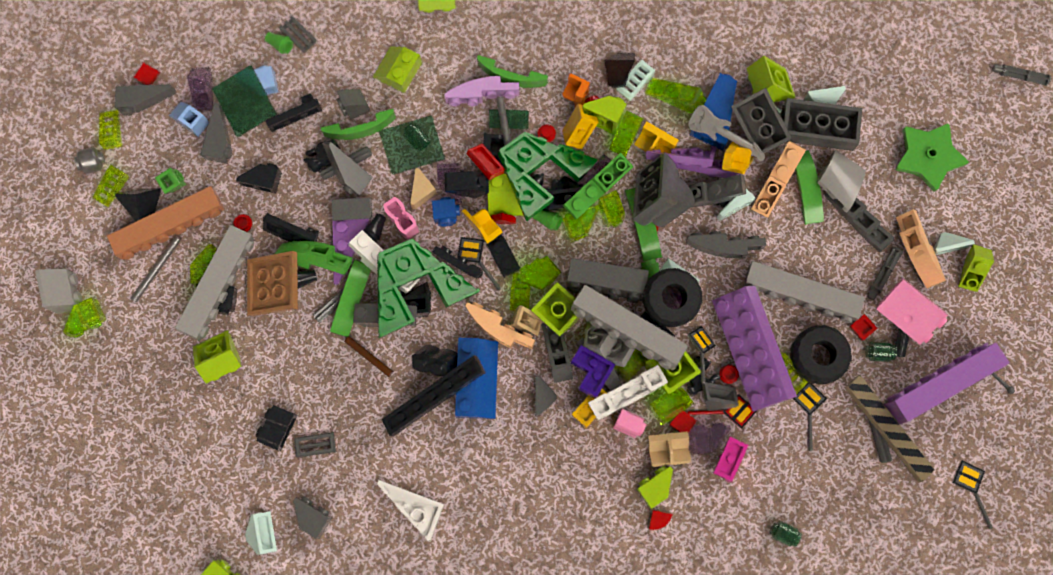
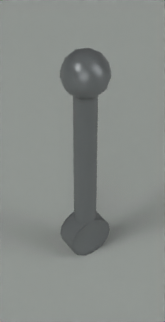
M995 373L991 374L1007 389L1009 394L1015 392L1014 387L1007 385Z

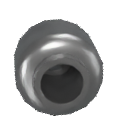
M94 147L79 150L77 156L74 157L77 169L85 174L100 171L102 163H105L103 153L98 152Z

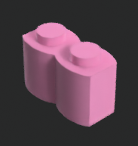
M393 197L383 204L388 218L396 224L400 234L405 239L409 240L419 232L415 219L406 211L403 203L398 198Z
M622 409L613 429L636 438L637 435L641 436L643 434L646 423H643L644 418Z

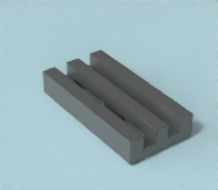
M293 16L290 17L289 21L286 20L284 22L285 25L279 27L303 53L317 42V39ZM294 23L311 42L306 40L291 24ZM286 28L294 32L307 46L303 47Z
M334 432L294 438L296 457L336 452ZM330 437V441L305 445H300L299 443L300 441ZM331 445L329 449L300 453V449Z

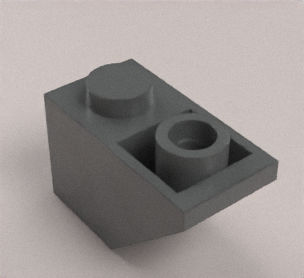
M360 89L337 91L339 98L336 100L344 116L348 115L350 120L370 111Z
M304 496L302 498L295 497L293 502L299 529L315 539H320L332 520V517L329 516L330 512L321 506L318 509L312 506L313 501Z

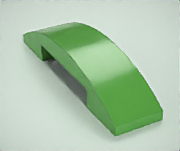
M480 55L477 56L478 66L489 76H500L502 83H519V87L537 88L547 86L548 75L530 71L529 77L496 68V60Z
M390 109L375 113L376 121L342 129L340 124L337 123L322 127L321 131L325 137L330 139H359L381 131L396 119L394 110Z
M808 150L805 151L795 169L805 225L824 222L821 189L817 183L818 175Z
M635 188L625 190L632 217ZM634 221L643 262L654 258H661V248L655 224L651 222L647 226H643Z
M353 261L330 330L332 333L345 337L350 335L354 321L355 304H360L371 271L363 262Z

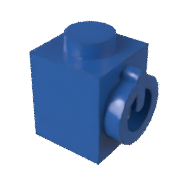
M442 197L440 200L432 201L435 224L438 223L440 227L456 224L457 216H461L460 205H456L455 199Z

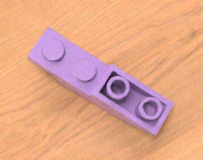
M500 76L478 78L460 84L445 93V101L450 106H459L460 103L477 106L479 103H483V96H486L488 99H495L497 96L513 99L515 96H519V83H501Z

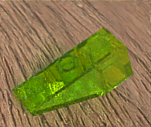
M657 78L651 79L645 91V94L692 114L699 105H704L707 100L700 87Z

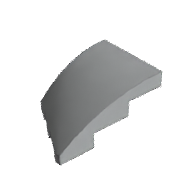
M834 150L830 155L829 164L819 174L817 183L832 199H838L844 205L843 210L847 213L859 193L866 170L837 150Z
M585 319L587 327L584 333L586 336L584 347L617 366L625 367L635 349L629 348L621 339L611 337L607 331L594 327L589 320Z

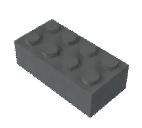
M787 98L782 106L781 118L792 137L789 141L793 143L854 151L860 142L863 108Z
M571 258L567 288L570 289V292L580 293L584 285H587L600 294L608 295L609 299L619 300V297L627 298L628 302L638 303V301H642L649 271Z

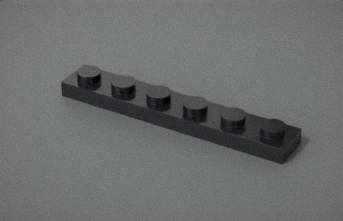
M475 355L471 356L385 416L382 421L389 436L394 437L486 372L479 358Z

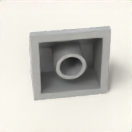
M43 269L35 271L43 308L57 314L81 308L82 296L77 291L76 284H78V278L75 273L68 269Z

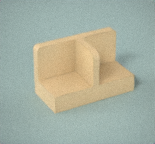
M688 432L648 436V450L652 467L691 463Z

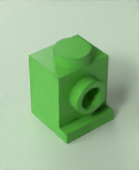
M169 168L155 177L164 194L174 193L186 185L182 173L177 171V169Z

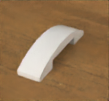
M659 365L613 391L588 402L597 420H601L667 384L668 381Z

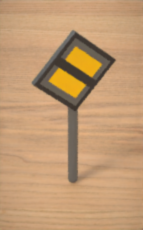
M461 237L458 255L468 260V262L478 263L497 290H501V287L481 262L484 240Z
M701 326L687 335L700 351L701 383L705 384L704 353L716 345Z
M807 382L796 393L797 397L793 399L808 414L809 451H812V413L827 398L812 383Z
M961 460L952 483L974 493L989 529H992L993 526L977 493L985 471Z

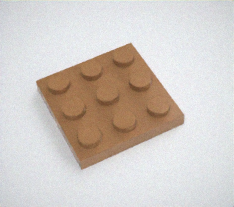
M289 251L247 260V316H259L298 309L297 252Z

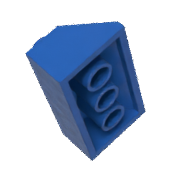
M458 338L457 366L475 355L479 358L486 373L456 393L455 417L496 419L498 342L480 338Z

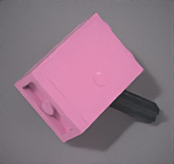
M903 277L876 306V309L899 327L893 353L897 357L906 356L909 336L920 345L923 341L927 343L934 335L932 332L937 327L940 329L947 322V313Z

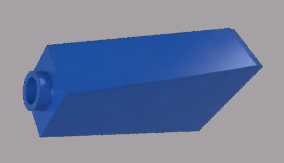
M720 73L704 104L719 119L731 122L733 110L731 106L734 103L737 80L731 75ZM723 126L727 130L730 128L729 126ZM693 130L690 132V136L711 146H716L722 151L728 141L727 138L716 133L717 139L713 140L706 133Z

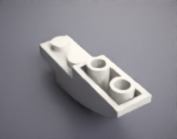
M362 230L349 242L348 246L362 258L361 262L377 274V255L384 250ZM420 279L398 287V289L408 293Z

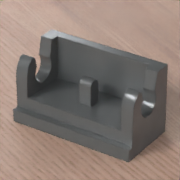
M372 199L332 200L333 221L371 219Z

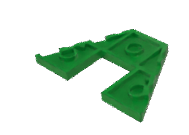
M523 132L498 152L500 161L505 168V173L526 221H529L554 200V196L529 176L532 172L551 159L575 181L579 182L603 161L601 157L596 159L584 155L583 151H576L572 147L560 143L558 145L549 143L547 139L536 137L527 132Z
M414 239L381 251L377 255L378 338L380 339L415 322L398 287L429 275L446 308L479 293L480 289H476L465 281L463 276L456 274L446 263L437 260L431 255L430 251L422 248Z

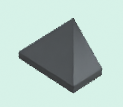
M536 376L535 417H540L557 400V395L540 376Z
M707 382L702 384L708 411L739 406L735 387Z

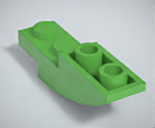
M619 153L571 197L563 207L575 220L578 219L634 166L622 153Z
M313 241L283 243L275 252V254L289 251L297 252V266L309 269L311 265H315L345 275L352 264V257L336 253L335 246Z

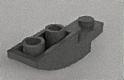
M742 174L709 183L700 182L689 185L695 199V203L691 208L733 200V197L747 194L745 177Z
M713 231L708 235H702V233L698 232L690 234L686 239V244L713 256L746 258L749 250L764 249L766 238L750 236L748 239L741 240L740 237H733L727 241V234H721L720 231Z

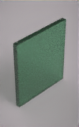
M252 65L247 66L212 88L236 137H241L243 134L264 123L265 120L277 115Z
M432 115L379 131L392 175L445 160Z

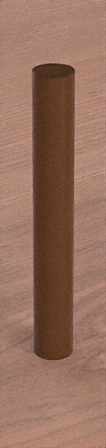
M350 336L345 339L344 342L386 376L390 377L393 370Z

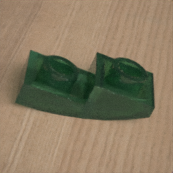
M498 109L489 110L490 129H501ZM506 110L509 129H528V110Z

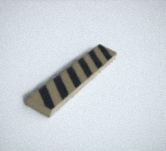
M861 375L856 376L844 387L919 483L923 482L935 471Z

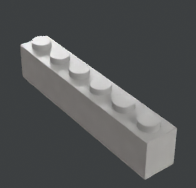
M232 225L229 226L175 327L177 331L198 341L202 337H206L209 331L208 325L211 320L216 318L220 302L223 303L228 294L226 291L229 286L234 284L238 268L241 269L243 267L247 251L250 252L254 246V239L251 234Z
M754 261L749 265L743 284L744 287L755 286L757 292L766 293L765 296L768 298L777 299L778 297L784 299V302L789 305L797 303L803 305L805 310L814 311L815 309L821 311V314L826 317H833L834 315L840 317V321L845 323H852L859 319L865 299L863 296Z
M584 285L573 302L571 310L574 311L573 313L577 317L589 320L594 327L604 329L615 339H621L625 342L626 346L631 349L636 348L642 352L643 356L656 360L661 367L667 370L671 369L674 371L688 347L685 343L587 285Z

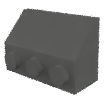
M766 88L731 106L749 142L752 144L755 142L763 153L792 139Z

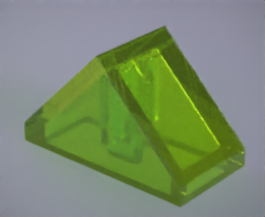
M513 273L510 295L511 311H515L519 305L529 309L532 284L531 274Z

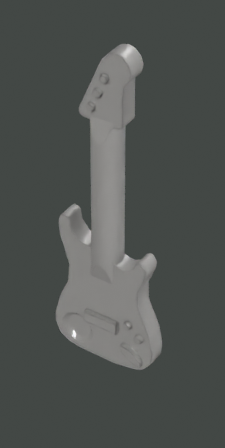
M699 105L695 109L688 123L691 130L706 133L713 140L717 139L716 133L741 147L750 149L752 155L757 157L759 161L764 160L765 154L755 142L752 144L723 128V126L730 127L731 122L717 118L704 105Z

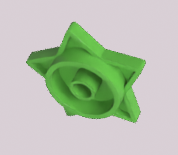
M945 124L929 132L907 126L902 130L906 152L895 170L920 177L933 192L939 189L947 172L966 166L969 163L952 146L950 124Z

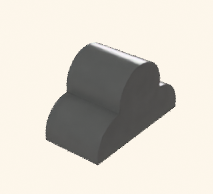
M665 152L637 173L633 220L638 224L647 226L652 222L658 227H665L694 205L695 199L691 189L679 177L675 163Z

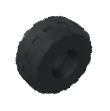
M667 268L655 273L647 281L642 297L645 312L654 322L666 327H679L689 323L699 313L703 301L702 289L697 279L691 273L679 268ZM674 287L680 291L682 303L678 309H671L664 304L662 300L664 288Z
M826 325L812 326L801 332L792 343L790 352L792 367L799 377L809 383L818 385L832 383L841 378L849 369L850 362L852 361L851 346L847 338L839 330ZM813 345H822L827 348L830 353V362L827 366L820 365L813 360L811 355Z

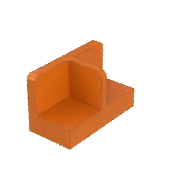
M570 73L568 84L562 94L563 97L574 102V108L577 104H581L583 108L585 100L589 97L590 82Z

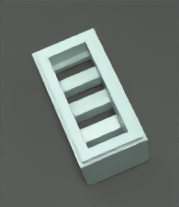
M640 60L630 72L626 86L633 92L630 93L624 87H618L616 90L631 101L654 76L655 70L646 62ZM635 74L638 75V76H639L641 79H643V80L640 81V80H639L638 78H636L634 75H635ZM630 80L633 81V82H634L636 85H638V86L635 87V86H634L633 84H631L629 81H630Z
M746 189L747 194L734 197L720 211L717 219L719 221L748 206L754 201L755 196Z

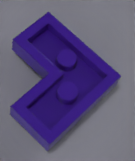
M582 345L571 361L572 365L587 372L579 390L596 399L616 364Z

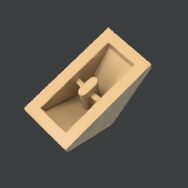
M418 168L415 169L410 203L412 209L419 208L437 194L434 186Z
M519 305L514 311L510 326L538 336L543 321L531 310Z

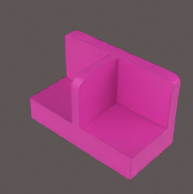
M729 437L722 454L719 455V460L713 474L725 479L728 483L732 482L749 445Z

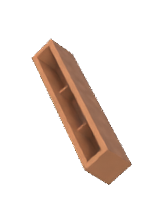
M209 186L107 235V238L115 256L121 260H128L135 256L134 253L147 251L157 242H166L170 236L186 232V228L192 225L199 226L204 222L203 220L209 217L215 218L225 209L216 190Z

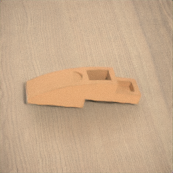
M791 141L787 143L751 208L753 211L767 218L769 217L804 155L805 148Z
M913 209L896 217L901 230L899 233L926 288L946 281L933 246L929 245L917 211Z
M476 302L472 304L466 303V309L473 320L494 340L510 349L514 342L529 349L533 348L535 340L532 339L533 336L526 332L520 334L515 331L514 327L507 324L502 326L503 318L500 317L501 314L491 309L486 311L482 305Z

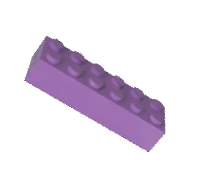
M745 286L712 300L752 410H761L797 397L756 287Z
M997 343L979 345L970 350L969 353L954 359L948 365L946 364L938 368L936 372L928 374L921 378L920 381L905 387L904 391L886 398L888 402L884 405L899 424L909 422L1008 365L1009 361Z

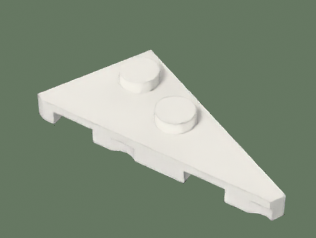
M379 480L377 484L381 490L421 532L424 538L431 541L444 504Z

